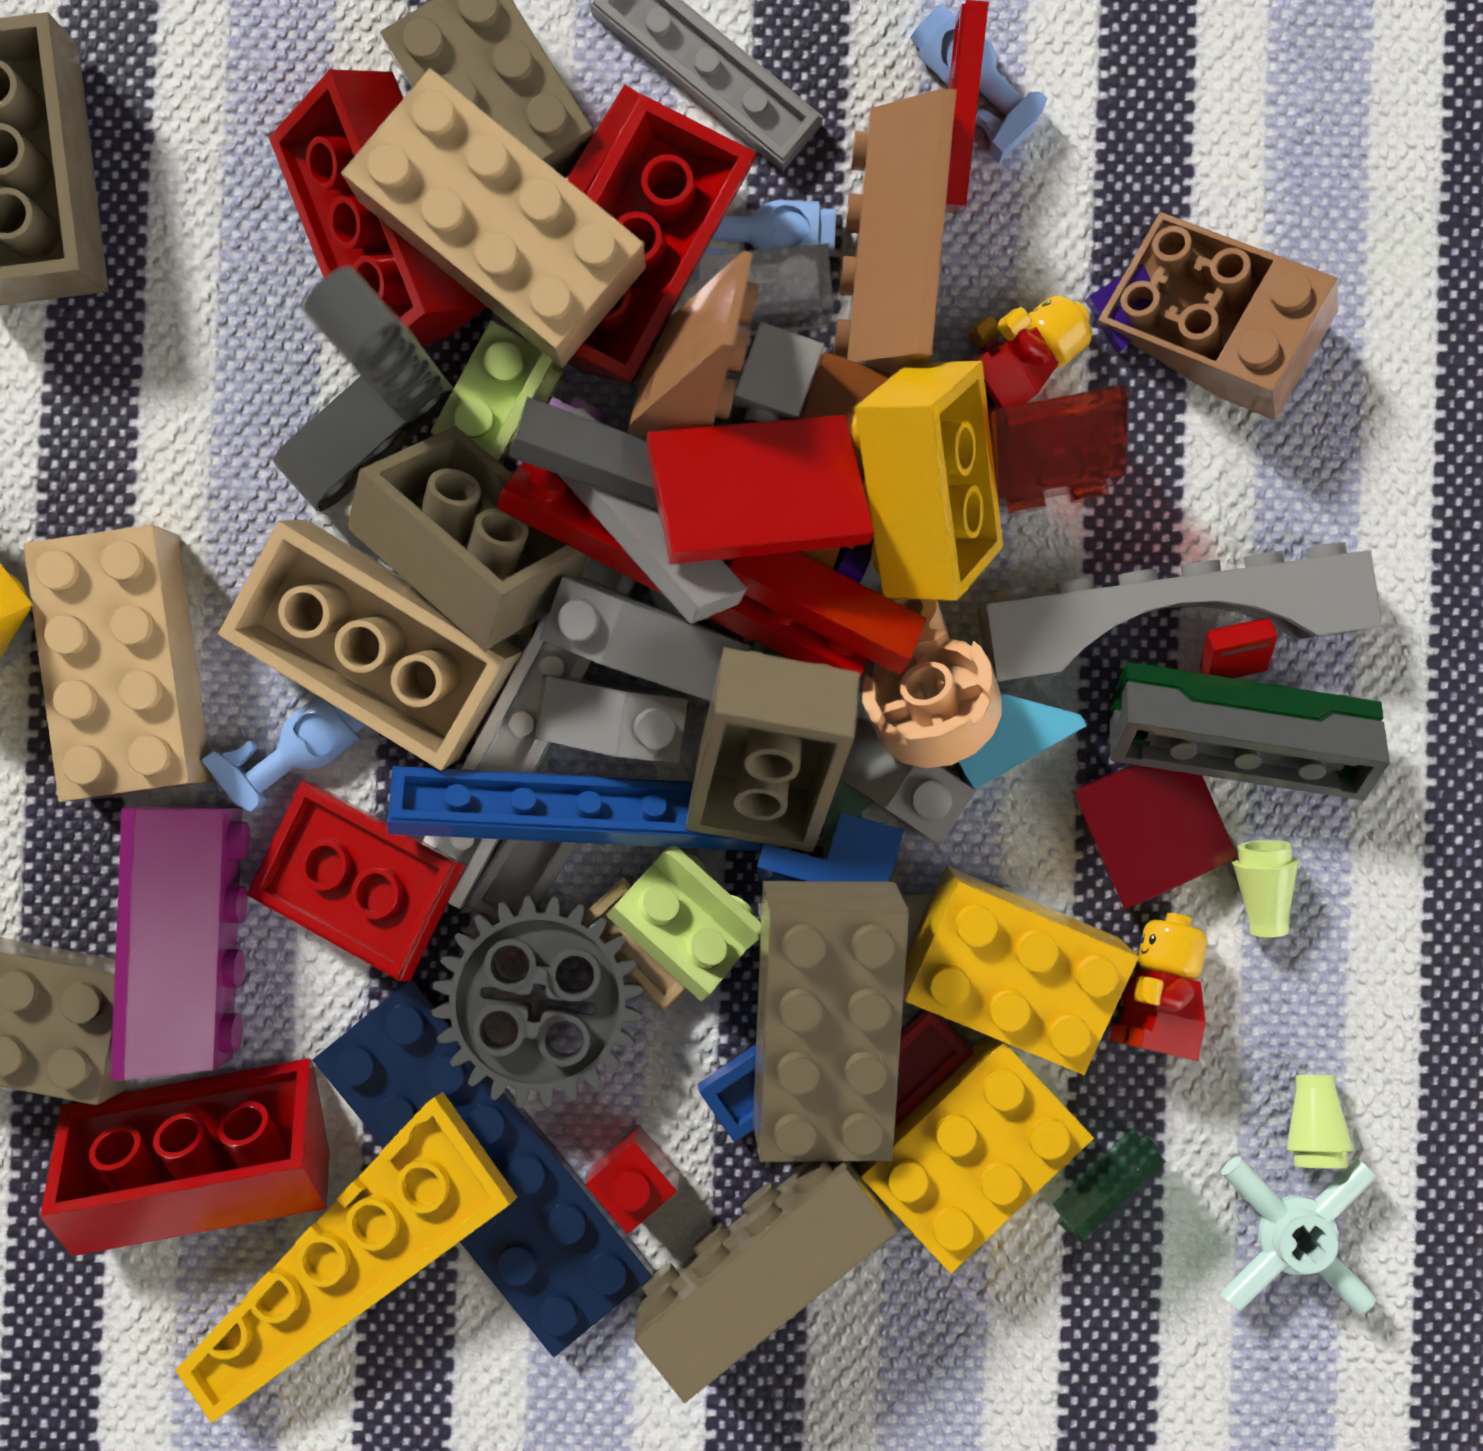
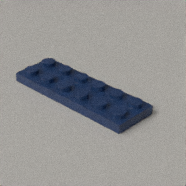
M415 976L312 1060L383 1148L428 1101L444 1092L517 1195V1198L509 1206L462 1239L460 1243L554 1358L653 1277L654 1268L608 1211L585 1186L582 1179L526 1110L517 1107L516 1098L507 1087L495 1101L491 1099L494 1080L486 1076L472 1087L468 1084L470 1075L475 1068V1065L470 1060L458 1066L452 1067L449 1062L461 1047L458 1041L439 1043L437 1037L452 1026L451 1020L432 1016L431 1011L439 1006V1003L418 977Z

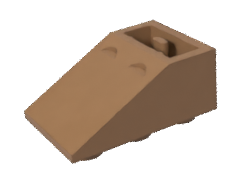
M1160 212L1099 317L1098 322L1101 326L1109 327L1132 340V345L1215 396L1276 421L1338 312V278ZM1143 263L1150 282L1137 281L1127 287L1136 269ZM1120 297L1124 316L1133 327L1109 318ZM1143 297L1152 302L1144 310H1134L1130 307L1136 299Z
M742 251L668 319L645 361L628 434L646 440L648 432L719 426L713 424L715 417L728 420L737 380L726 378V373L737 374V372H741L750 330L738 328V323L751 324L760 284L747 281L753 253Z

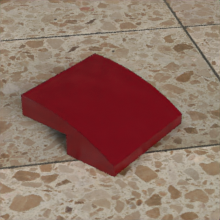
M1126 764L1127 767L1071 790L1118 901L1124 910L1183 885L1238 857L1202 775Z

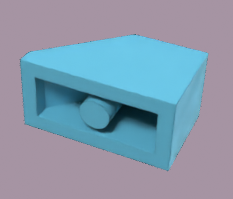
M1001 693L1002 716L993 736L974 755L952 766L960 780L976 790L1086 727L1087 725L1081 714Z

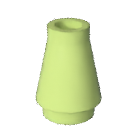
M1255 840L1238 845L1239 858L1234 859L1232 863L1248 915L1250 934L1264 938L1281 937L1289 934V915L1299 859L1292 856L1291 844L1280 840Z
M1295 1075L1296 1091L1286 1149L1293 1151L1294 1167L1348 1168L1347 1152L1354 1150L1336 1090L1335 1075Z

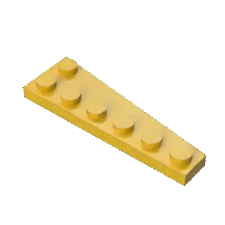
M444 1092L432 1098L417 1112L364 1172L352 1181L336 1198L337 1200L304 1232L283 1258L255 1284L246 1297L223 1318L175 1369L211 1424L501 1212L517 1198L515 1192Z

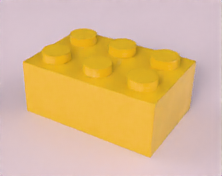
M982 361L908 363L854 407L855 415L852 423V435L856 447L861 449L865 474L863 488L875 532L872 546V564L874 570L880 573L883 596L887 598L957 601L1003 548Z
M946 865L906 956L903 998L905 1002L1085 1075L1139 956L1117 936Z
M988 1035L972 1048L974 1053L895 1127L892 1161H856L862 1180L950 1274L1094 1139L1005 1042Z

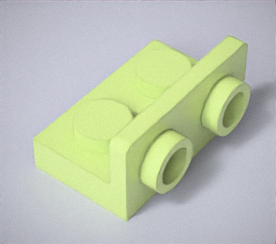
M490 320L436 420L431 433L435 436L457 426L501 465L504 464L507 458L516 463L518 460L510 457L509 452L527 396L549 404L564 373L555 369L557 363L530 341Z
M677 846L667 847L606 915L701 1002L713 992L744 952L761 938V922L755 917L752 908L741 898L730 895L710 877L706 867L698 858L683 852Z

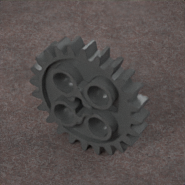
M532 895L525 896L522 914L519 915L514 913L506 901L498 904L499 923L494 924L487 916L482 913L474 917L480 936L475 938L468 933L460 931L454 938L465 952L463 956L445 954L440 960L446 968L454 972L453 978L440 979L433 983V989L449 995V1002L435 1007L431 1011L432 1016L450 1019L452 1025L441 1033L437 1040L439 1043L458 1041L461 1048L449 1062L450 1065L454 1067L470 1060L475 1065V1068L470 1075L468 1084L472 1087L486 1076L494 1080L491 1099L495 1101L502 1095L506 1087L509 1086L516 1088L517 1107L523 1108L530 1091H539L544 1107L550 1108L554 1091L562 1087L566 1096L574 1102L578 1099L577 1081L581 1078H584L596 1089L601 1087L602 1080L597 1068L600 1063L615 1070L621 1067V1061L612 1049L614 1044L633 1047L635 1043V1038L622 1028V1024L642 1020V1012L626 1005V999L642 994L643 986L637 983L624 982L623 976L637 967L636 959L617 961L615 954L624 944L625 938L618 936L605 942L600 935L605 928L607 919L603 916L589 927L583 924L585 905L579 903L568 917L561 915L559 896L552 897L546 912H538ZM515 946L521 948L526 953L529 959V971L525 977L519 980H509L498 973L495 966V957L500 948ZM570 956L585 958L591 963L594 970L593 982L582 990L567 988L561 983L558 976V967L563 959ZM536 984H542L546 986V997L550 999L591 1002L595 1005L596 1010L592 1014H585L559 1006H547L542 1016H536L531 1014L532 1005L527 1001L489 999L482 996L481 991L483 987L489 986L507 992L527 995L532 992ZM494 1011H504L512 1015L518 1024L517 1038L514 1041L503 1044L492 1041L484 1029V1021L487 1014ZM559 1021L574 1023L583 1034V1044L572 1053L558 1052L548 1041V1029Z

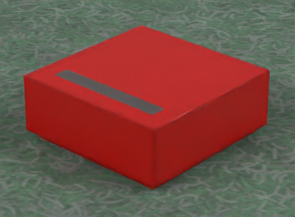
M1262 618L1209 630L1206 635L1199 665L1202 674L1238 678L1268 671L1278 637L1271 619Z

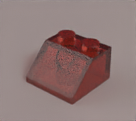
M1126 385L994 409L989 415L999 507L1007 505L1009 515L1043 509L1046 507L1045 498L1069 494L1071 503L1087 502L1109 495L1107 486H1112L1126 475L1128 393Z

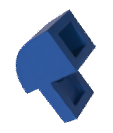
M841 812L827 860L764 843L757 864L759 884L763 885V881L892 882L902 847L904 829Z

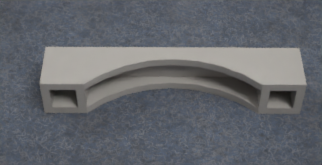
M1337 542L1306 548L1307 559L1284 562L1283 551H1273L1243 557L1245 568L1221 571L1220 560H1210L1181 566V577L1158 580L1157 569H1146L1119 574L1118 586L1095 589L1094 578H1082L1056 583L1057 594L1032 598L1031 587L993 592L994 603L986 604L977 610L983 651L990 661L997 683L1060 673L1085 647L1112 627L1135 616L1166 608L1206 607L1237 612L1257 620L1270 618L1275 628L1296 640L1383 627L1371 550L1347 553L1346 542Z

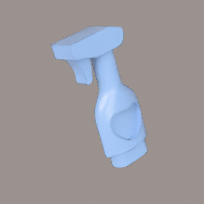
M940 4L918 25L912 33L910 40L920 49L917 56L948 85L955 19L958 12L953 14L944 4ZM985 36L979 92L1006 118L1003 122L983 109L978 111L976 123L986 131L991 143L988 154L999 164L1037 126L1047 97L1043 93L1036 91L1029 92L1024 98L1007 82L996 69L995 49L990 40Z
M775 200L765 203L749 216L725 215L711 241L746 242L751 244L763 257L774 261L817 263L818 256L834 257L836 209L820 208L819 201ZM708 247L691 278H699L701 270L718 264L727 266L731 262L730 253L725 250Z
M317 695L287 719L281 730L278 748L249 771L242 765L257 750V744L252 741H247L240 749L232 752L213 751L201 761L234 804L249 812H258L264 808L267 802V794L264 790L292 769H318L328 765L361 740L358 732L367 725Z

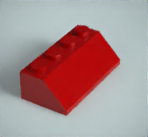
M329 69L269 137L323 278L342 267L350 266L360 274L404 323L421 347L449 337L485 309V305L358 202L341 173L403 100L394 73Z
M643 94L639 96L586 196L644 243L646 268L567 364L587 374L631 386L634 384L757 157L755 151Z
M308 1058L121 1093L99 1105L83 1102L62 1104L40 1218L70 1255L78 1256L327 1209L330 1152L314 1064Z

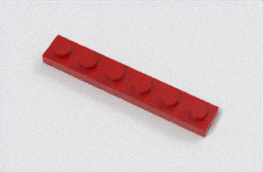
M522 461L502 489L496 506L497 509L664 595L558 474ZM723 559L722 561L729 568L733 559ZM743 595L738 605L707 617L785 659L812 664H826L834 668L860 672L859 679L868 660L865 656Z

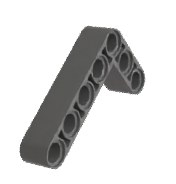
M350 266L342 267L322 279L306 297L302 308L304 314L361 376L293 435L279 449L273 460L275 466L317 512L329 509L348 495L356 487L360 469L394 454L443 409L453 391V387L404 323L360 274Z

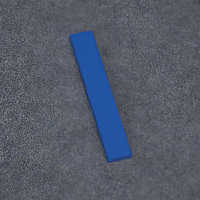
M392 766L387 821L388 834L657 847L677 846L679 848L762 851L764 845L763 843L685 830L692 782L460 769H444L440 771L437 768Z

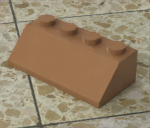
M942 88L873 107L870 111L867 131L855 130L851 170L863 171L861 194L849 193L845 225L846 233L857 234L855 257L843 256L839 295L851 296L849 320L837 319L833 355L893 375L908 363H928L931 358L956 89Z

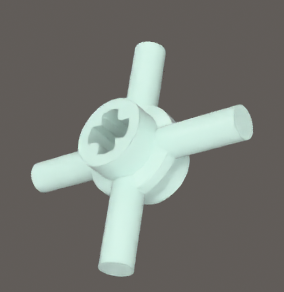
M1240 1156L1234 1157L1223 1167L1221 1174L1261 1215L1258 1236L1262 1252L1220 1292L1238 1312L1245 1308L1281 1271L1292 1275L1317 1273L1357 1315L1364 1314L1373 1307L1376 1297L1336 1256L1338 1252V1229L1334 1219L1377 1178L1364 1163L1356 1159L1315 1200L1299 1195L1280 1198ZM1300 1228L1304 1236L1299 1242H1296L1292 1234Z

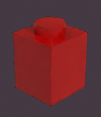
M638 1125L591 1166L585 1186L628 1235L678 1191L680 1171L644 1129Z

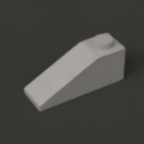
M562 577L540 637L542 641L601 665L711 701L723 647L742 651L762 652V648L699 623L690 624L684 617L589 579Z

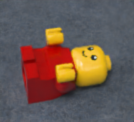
M1053 295L1030 313H1027L1024 308L1019 307L1010 311L999 323L994 317L989 316L980 320L970 329L968 335L971 341L982 352L975 356L964 357L959 361H982L989 419L1007 417L1013 414L1039 393L1055 369L1062 367L1088 347L1092 336L1089 324L1090 315L1081 303L1073 302L1064 296ZM1001 333L1005 338L998 341L996 338Z
M1167 913L1165 921L1151 920L1145 924L1138 955L1139 965L1143 969H1137L1133 980L1127 982L1120 997L1124 1007L1120 1024L1112 1023L1109 1041L1199 1061L1206 1021L1201 982L1195 979L1202 973L1208 938L1203 930L1191 926V917Z

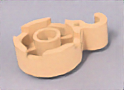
M889 598L926 617V621L912 658L901 675L882 665L875 669L872 678L866 674L862 688L863 706L884 750L901 763L921 768L953 765L974 755L993 736L1002 716L1001 692L992 665L979 644L973 641L971 646L964 641L949 638L937 600Z

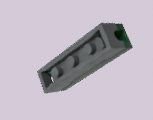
M1126 662L1110 699V761L1362 801H1365L1390 764L1385 724L1382 722L1384 718L1382 702L1132 662Z

